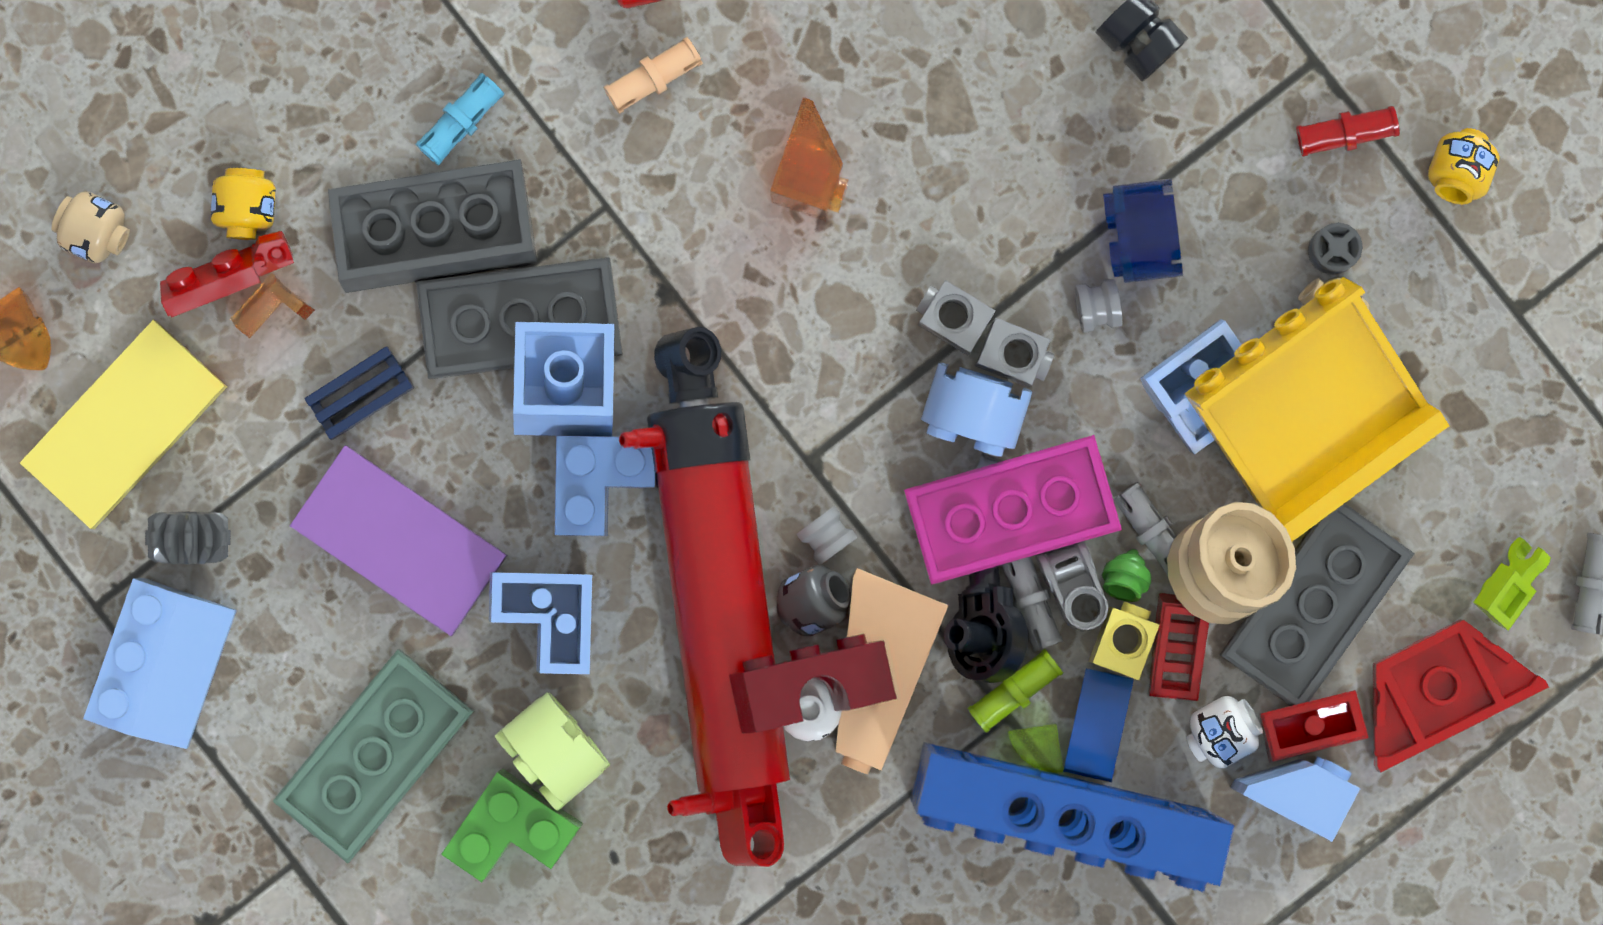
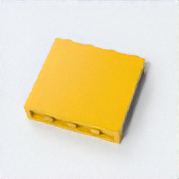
M1345 277L1331 280L1322 285L1315 292L1314 299L1300 309H1292L1281 315L1275 321L1273 329L1260 338L1248 340L1240 345L1234 352L1235 357L1220 368H1212L1202 373L1195 380L1194 387L1184 393L1258 506L1271 512L1287 529L1292 542L1450 426L1441 411L1428 404L1360 297L1365 293L1363 288Z

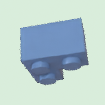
M556 436L555 535L608 536L609 488H657V473L654 472L651 447L634 449L633 447L623 448L619 443V437Z

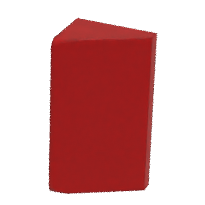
M1356 690L1259 714L1269 763L1369 738Z

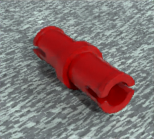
M1394 106L1351 115L1349 111L1339 113L1337 119L1306 126H1296L1298 144L1303 157L1308 156V154L1345 147L1346 151L1357 149V144L1400 136L1399 122Z

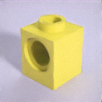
M1123 602L1121 610L1108 607L1107 617L1101 626L1088 662L1139 680L1160 626L1148 621L1151 611L1127 602ZM1128 624L1136 630L1138 643L1132 651L1121 653L1113 644V634L1118 627Z

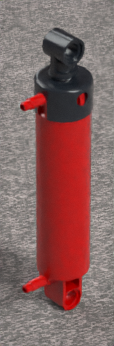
M694 327L664 335L657 342L654 350L656 367L662 376L668 379L669 404L679 403L680 408L651 413L647 417L648 428L633 429L630 432H623L619 436V443L623 448L633 447L634 449L651 447L654 472L657 473L697 785L698 792H700L699 794L683 796L677 800L670 801L667 805V810L673 817L716 813L720 848L726 861L734 866L769 867L776 864L784 851V836L777 783L790 780L784 728L782 726L757 733L742 734L729 674L744 671L743 661L772 655L775 664L748 463L751 459L744 407L740 402L709 404V399L718 398L713 371L718 367L721 360V346L718 338L712 331L704 327ZM686 348L690 354V362L686 356ZM752 837H753V841H754L753 851L751 850V847H750V846H751V839H752Z

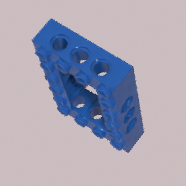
M923 742L910 797L916 814H919L922 817V821H924L923 825L954 832L955 823L975 828L974 837L982 840L1004 844L1006 835L1026 840L1024 849L1054 856L1056 847L1076 852L1074 861L1104 868L1106 859L1125 863L1124 872L1127 874L1154 880L1156 871L1162 872L1163 875L1169 876V880L1175 881V885L1205 892L1207 883L1217 886L1221 885L1234 829L1233 824L1208 809ZM1025 797V803L1019 811L1014 813L1008 812L1010 804L1015 799ZM1073 809L1071 818L1067 822L1059 824L1061 815L1065 811ZM1120 822L1118 830L1109 835L1111 828Z

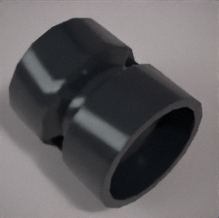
M1126 0L1104 21L1095 33L1113 52L1123 50L1126 54L1124 63L1143 82L1162 66L1189 38L1171 19L1161 20L1158 17L1160 8L1153 0ZM1144 31L1147 32L1148 37L1151 39L1148 45L1138 39Z

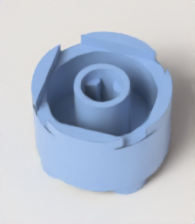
M938 363L921 417L922 421L929 424L926 433L951 442H955L958 435L976 440L974 449L1002 457L1005 448L1015 449L1032 391L1023 388L1021 396L1010 393L1013 386L1011 382L962 367L957 371L956 376L946 374L949 364Z

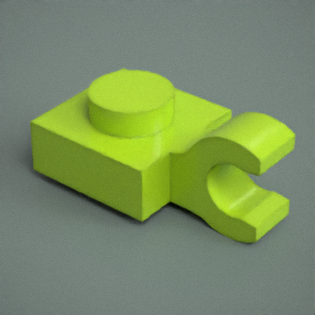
M1518 537L1509 547V566L1501 563L1493 575L1484 582L1479 595L1473 602L1495 624L1508 631L1537 592L1531 586L1532 582L1547 568L1551 557L1540 547L1534 551L1530 558L1525 559L1532 547L1521 537Z

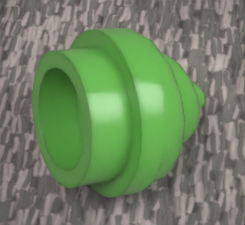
M1131 549L1127 553L1120 554L1106 563L1102 572V578L1104 579L1103 589L1110 596L1127 602L1139 601L1142 593L1149 590L1152 578L1151 573L1145 566V561L1139 555L1138 550Z

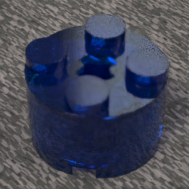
M1172 178L1113 186V193L1103 194L1108 229H1117L1118 241L1109 242L1112 272L1114 277L1123 276L1124 283L1183 276L1182 263L1172 264L1174 260H1182L1174 194L1164 195V193L1173 192Z

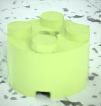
M546 692L542 697L535 700L495 735L497 741L512 758L519 754L512 762L530 784L534 782L538 785L544 784L539 790L556 811H559L610 766L609 761L593 740L586 736L577 725V721L550 692Z

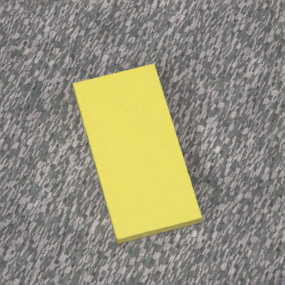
M152 320L22 459L20 464L90 529H95L219 397L227 386L160 323Z

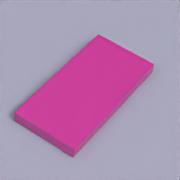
M1094 435L904 490L931 585L1122 530Z

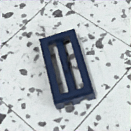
M386 346L304 399L315 413L319 423L324 427L329 439L334 440L414 389V386L390 348ZM386 361L389 368L328 407L324 408L320 402ZM396 377L400 383L399 385L334 425L331 420L332 416Z

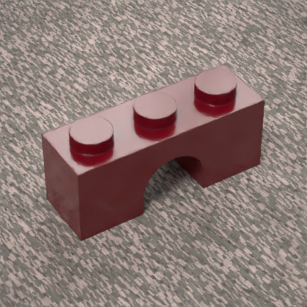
M865 634L837 639L838 649L824 653L820 652L819 644L790 650L791 660L774 664L772 655L743 661L744 671L729 674L742 734L757 733L803 722L800 694L805 684L812 678L820 680L827 686L831 693L835 711L853 710L897 699L884 640L867 642Z

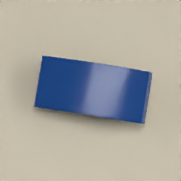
M1086 668L1063 772L1112 782L1134 679Z

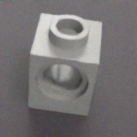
M946 280L940 290L930 286L916 311L924 315L918 326L967 356L996 311ZM946 303L959 304L966 313L965 324L956 329L947 328L939 319V309Z
M995 318L975 366L1030 388L1035 378L1044 381L1054 358L1053 353L1046 351L1051 339ZM1016 341L1028 347L1030 361L1027 366L1014 368L1005 361L1004 349L1008 343Z

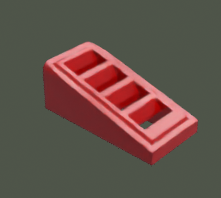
M1159 593L1155 623L1160 626L1153 642L1149 696L1198 701L1209 623L1196 616L1194 622L1171 619V614L1194 615L1182 605L1175 594ZM1169 632L1192 634V642L1168 639ZM1166 652L1191 655L1190 662L1165 659ZM1163 671L1189 674L1188 682L1162 679Z

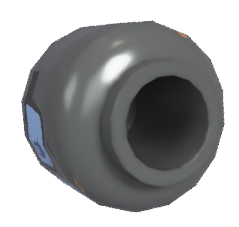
M814 565L782 581L778 589L777 614L782 623L790 627L797 634L808 637L836 626L845 619L851 602V593L846 580L841 574L832 571L826 566Z

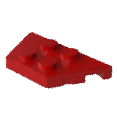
M1458 620L1373 663L1374 766L1377 772L1381 773L1549 688L1546 680L1539 675H1535L1499 645H1495L1484 637L1480 631L1468 622Z

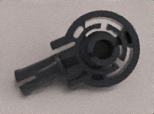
M999 566L969 575L970 585L965 587L966 590L962 591V594H958L959 611L944 630V640L948 647V654L957 672L967 679L986 683L1004 682V680L1011 677L1022 664L1028 646V630L1025 619L1021 612L1013 606L1012 588L1000 586ZM978 653L979 656L985 661H981L980 658L972 657L970 655Z

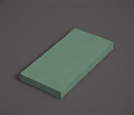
M397 649L279 792L273 802L346 863H350L469 719L474 710L403 651Z

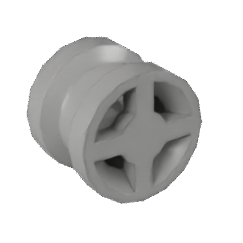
M1115 279L1104 280L1100 286L1089 287L1087 284L1075 285L1076 307L1083 333L1092 332L1096 326L1104 324L1111 328L1122 326L1121 303Z
M835 506L796 534L801 542L810 544L814 550V559L818 565L823 564L858 538L852 529L845 528L840 522L841 513Z

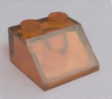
M803 97L770 190L771 203L826 222L830 210L839 213L848 189L849 179L842 177V160L813 100Z

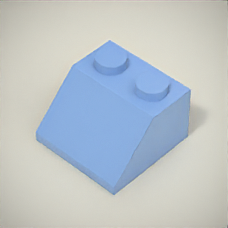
M515 322L514 435L612 437L614 324Z
M1318 756L1313 764L1298 759L1236 778L1230 787L1332 842L1360 790L1359 787L1348 782L1352 774L1351 772Z

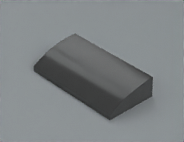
M521 159L328 189L338 280L345 293L538 263Z

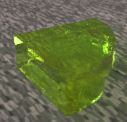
M1056 723L1007 730L1013 748L1025 762L1045 772H1063L1064 767Z

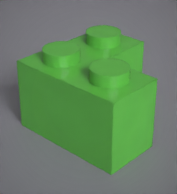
M501 769L491 780L441 855L480 882H483L489 876L511 842L552 869L583 823L563 809L556 811L544 796L506 770Z

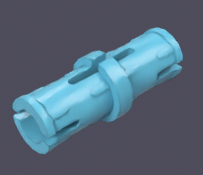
M480 73L478 78L454 104L448 103L442 109L444 114L415 145L431 161L439 166L449 152L467 134L469 136L474 134L477 130L475 125L504 96L503 91L490 78Z

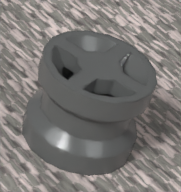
M1339 222L1329 224L1316 232L1309 241V260L1314 268L1322 273L1329 275L1340 274L1354 266L1360 259L1363 249L1362 240L1358 232L1348 224Z

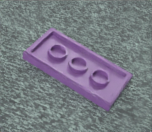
M346 445L290 524V527L450 636L454 635L489 584L490 572H497L508 556Z

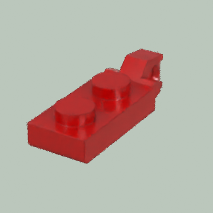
M278 231L258 236L255 244L242 250H225L217 254L211 262L199 267H182L173 271L165 280L160 281L161 303L167 316L175 317L261 283L260 276L294 263L291 248L283 232Z

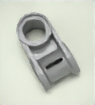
M1085 541L1035 555L1047 587L1053 593L1066 624L1078 631L1092 630L1101 625L1107 617L1108 603L1097 578L1096 568ZM1072 558L1076 559V562L1059 569L1055 568L1057 564ZM1087 595L1095 600L1098 611L1093 621L1084 623L1075 619L1071 610L1075 597Z

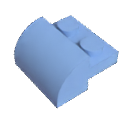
M1222 319L1141 377L1142 385L1156 408L1165 415L1187 449L1194 455L1215 439L1184 393L1194 387L1195 380L1202 373L1212 368H1220L1235 357L1234 352L1242 345L1227 322Z

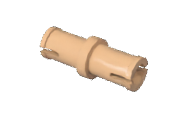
M686 37L680 43L653 59H650L648 56L639 61L640 67L610 85H605L603 88L610 102L620 114L626 108L656 91L659 95L666 91V84L696 66L699 67L703 62L692 42Z

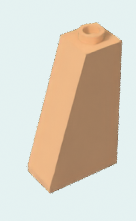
M856 568L853 576L847 637L865 634L867 642L884 640L897 697L895 700L853 710H845L841 713L837 727L835 751L844 755L841 764L868 775L871 767L882 771L949 605L859 568Z

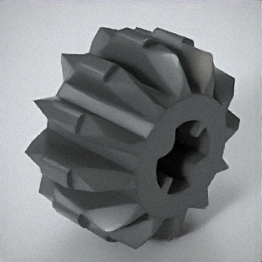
M204 511L159 512L153 514L148 518V530H145V545H148V558L154 562L171 564H205L223 561L228 557V545H231V530H228V517L222 513Z

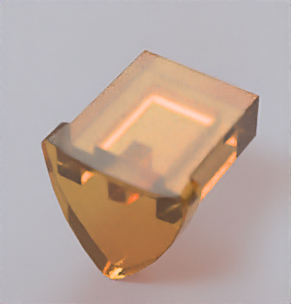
M270 273L231 317L234 326L250 339L282 302L304 320H307L315 309L290 290L273 273Z
M18 287L0 299V361L20 369H46L51 355L49 332L43 319L38 316L30 297Z

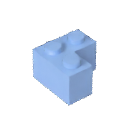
M490 572L489 622L538 623L536 671L548 674H590L592 575Z

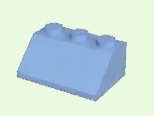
M133 578L83 719L130 736L188 749L237 610L146 578Z

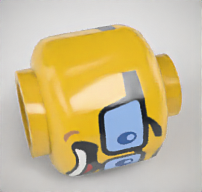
M1465 128L1461 132H1451L1439 140L1429 167L1428 178L1435 187L1436 194L1442 199L1454 204H1469L1472 200H1478L1488 193L1500 155L1496 147L1489 142L1488 136L1479 130Z
M226 168L225 176H220L213 181L211 221L215 226L227 229L226 238L256 240V231H263L272 227L276 188L272 181L264 178L265 171L248 168Z

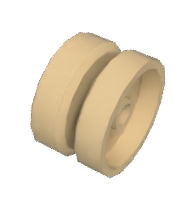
M1233 502L1217 508L1204 518L1186 526L1173 540L1167 557L1168 579L1176 598L1192 615L1208 623L1230 624L1277 602L1291 587L1296 571L1295 548L1287 529L1271 512L1253 503Z

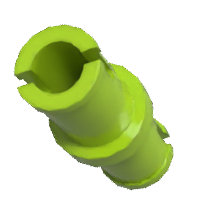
M1044 648L1041 650V653L1021 667L1011 677L1004 680V682L967 709L981 728L988 733L993 726L1019 706L1023 709L1031 704L1029 699L1059 675H1063L1064 672Z

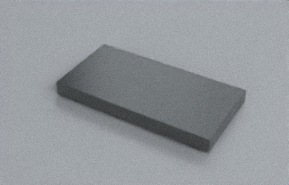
M610 257L416 282L428 379L514 369L515 322L614 324V356L623 355Z
M1344 503L1310 528L1295 548L1296 571L1291 587L1277 602L1247 616L1219 655L1288 705L1293 706L1309 702L1415 553Z

